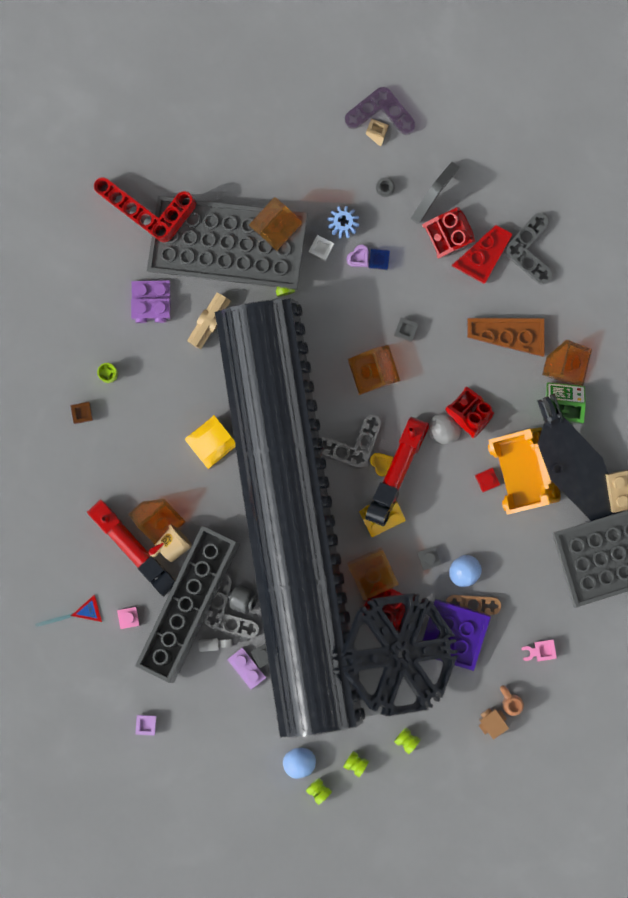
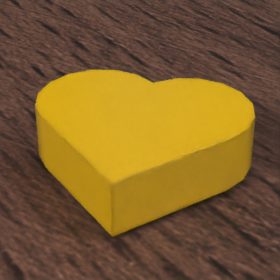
M381 453L371 455L370 464L375 467V472L378 476H386L393 456Z

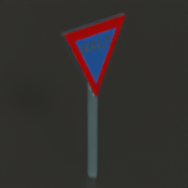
M95 594L74 613L39 622L35 626L39 627L72 617L102 622Z

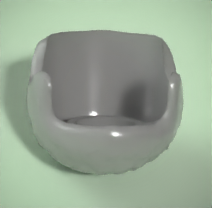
M437 414L429 421L428 434L438 443L451 444L457 441L461 435V426L449 414Z

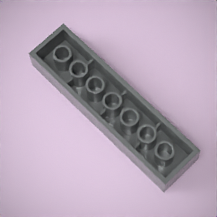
M201 526L137 660L136 667L168 683L175 682L240 543Z

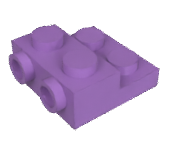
M170 280L131 281L132 320H136V323H147V320H155V323H165L166 319H171Z

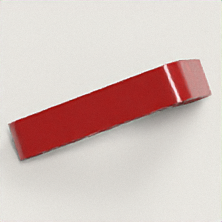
M101 177L94 182V190L102 198L162 243L169 242L196 207V200L187 191H182L176 195L158 218L107 178ZM108 184L107 190L101 192L102 186ZM122 195V200L115 203L116 197ZM186 198H190V202L187 205L183 206V200ZM137 206L136 212L130 214V209ZM174 213H178L177 219L171 221V215ZM151 217V222L148 225H144L145 219ZM166 228V233L163 236H159V231Z

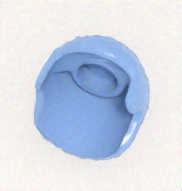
M462 555L452 562L449 576L455 585L468 587L475 584L479 579L482 568L475 557Z
M294 748L286 753L283 758L284 770L290 777L295 779L307 777L315 769V755L307 748Z

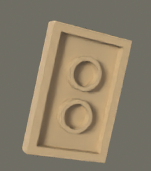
M628 470L605 474L611 512L628 510Z

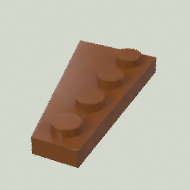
M467 318V338L544 357V318Z

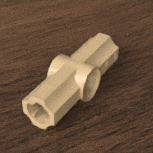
M216 293L207 309H204L198 318L197 325L187 342L202 350L211 333H214L217 329L215 312L226 309L231 300Z

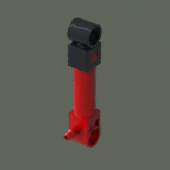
M414 417L409 418L400 437V445L383 482H380L373 497V502H371L367 510L366 520L383 527L387 523L415 453H418L428 432L429 423Z
M100 499L87 511V514L118 545L152 586L163 597L167 595L175 583L174 578L155 557L149 555V552L123 525L117 515Z

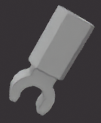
M199 639V652L233 647L232 639Z

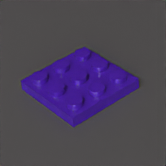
M435 599L434 606L455 635V637L448 638L456 640L455 643L450 645L451 650L458 651L456 654H450V656L457 655L454 665L474 671L491 615ZM430 617L422 641L436 639L439 636V630Z

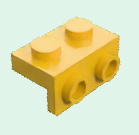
M397 501L384 527L365 519L370 505L365 506L359 511L371 538L406 521Z

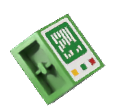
M547 382L545 397L548 396L550 398V395L555 393L562 415L568 422L583 424L586 406L585 386Z

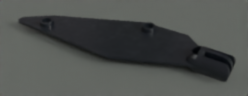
M555 393L551 394L550 398L548 396L544 397L543 401L541 399L537 400L544 420L537 444L550 480L590 521L619 513L611 512L605 475L608 474L603 457L562 415Z

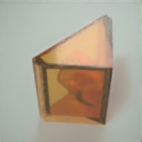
M274 197L249 226L277 251L303 222L286 205Z

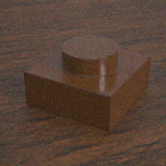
M90 402L70 405L74 424L93 421Z

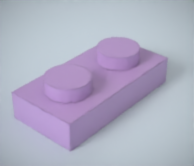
M243 647L227 659L250 689H253L266 678Z

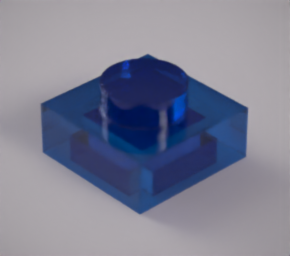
M371 249L369 269L388 271L390 251Z

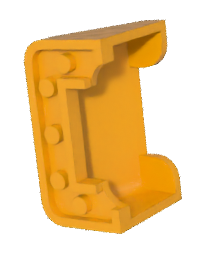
M541 427L488 440L489 453L495 458H499L508 494L502 500V506L507 515L556 503L561 499L560 490L550 480L537 444L542 431Z

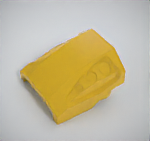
M215 415L185 438L186 442L208 469L235 448V441Z

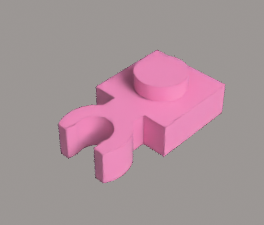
M554 639L534 642L535 648L529 646L521 647V650H529L530 652L528 657H523L524 661H529L534 656H536L537 662L557 659Z

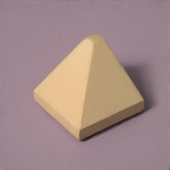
M371 119L365 134L376 144L382 146L389 125Z

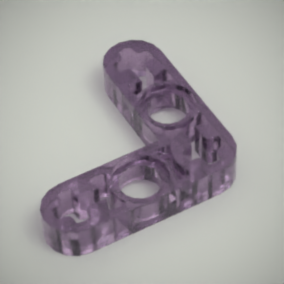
M386 87L376 89L345 115L346 126L350 129H356L382 109L400 133L409 135L415 129L414 119ZM379 93H387V100H379L378 105L380 106L377 107L375 101L379 98ZM370 103L374 109L372 112L366 113L363 111V105ZM392 106H397L400 109V113L397 116H393L390 114L389 109ZM359 109L360 113L364 116V118L362 119V116L360 115L356 120V124L354 122L349 123V116H357L358 111L356 110ZM403 114L405 115L403 117L405 123H411L409 130L407 128H402L403 122L401 120H399V122H396V120L400 119Z

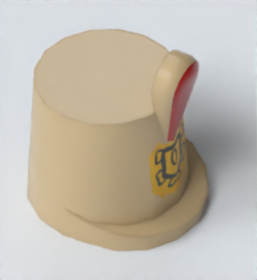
M170 524L167 532L149 550V555L156 557L160 552L172 563L188 551L192 544L176 526Z

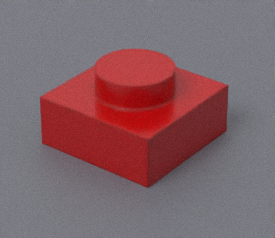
M493 467L475 475L482 493L500 485Z

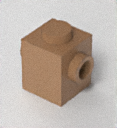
M488 708L480 714L481 718H479L481 724L478 726L485 735L489 733L493 740L509 729L504 722L507 718L501 710L497 712L495 708L492 710Z

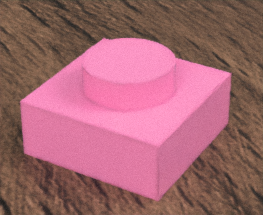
M137 607L117 610L120 629L140 626Z

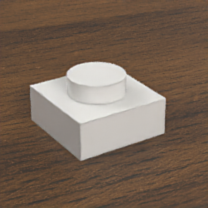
M317 235L308 253L326 261L334 243Z

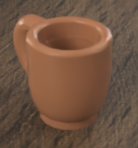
M502 685L500 691L505 697L502 702L503 710L511 716L519 715L524 709L523 700L518 695L510 694L507 687Z

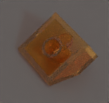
M389 345L376 347L347 359L359 395L400 382Z
M382 547L347 563L364 601L399 585Z

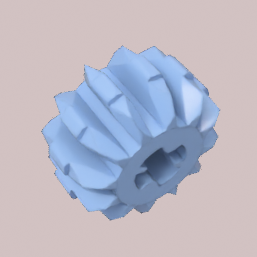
M338 206V213L332 210L331 215L333 217L327 218V221L331 222L328 225V229L335 228L332 231V235L339 232L340 239L342 238V233H345L346 238H349V231L355 234L356 230L353 227H359V223L354 222L359 220V216H353L355 213L354 209L348 213V206H345L344 211H341V207ZM342 218H345L348 225L341 226V223L338 221H342Z

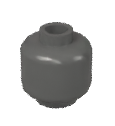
M236 586L234 590L229 591L227 600L231 609L248 613L255 608L257 596H255V592L252 589Z

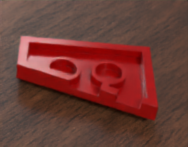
M495 225L463 256L453 263L451 267L485 285L512 233Z

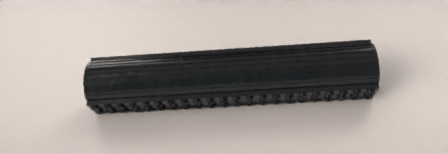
M291 298L247 303L215 312L280 738L317 735L355 728L365 720V710L361 708L360 704L362 698L345 675V673L351 670L343 669L344 666L349 665L348 659H342V656L349 655V652L342 653L349 634L348 623H350V614L345 608L347 595L346 592H343L342 588L344 575L342 572L340 573L339 569L341 556L336 550L338 537L337 534H334L333 530L335 517L331 515L330 511L332 498L330 495L328 496L327 492L329 479L328 476H325L324 472L326 460L325 457H322L323 441L322 438H319L318 434L320 421L316 419L315 411L318 408L317 402L313 400L312 395L315 388L313 381H310L309 373L312 372L310 361L307 362L306 357L309 350L307 342H304L303 337L306 334L305 325L301 323L300 318L303 315L301 304H298L297 301Z

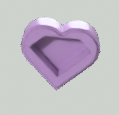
M362 244L356 246L354 252H350L347 255L348 265L351 267H368V248Z

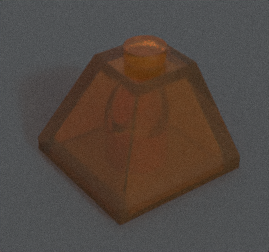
M565 340L547 356L542 375L583 386L592 349L573 341Z
M165 499L142 501L128 513L136 526L154 544L167 532L170 524L180 528L186 522Z

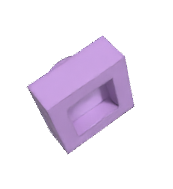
M137 715L135 734L155 736L156 716Z

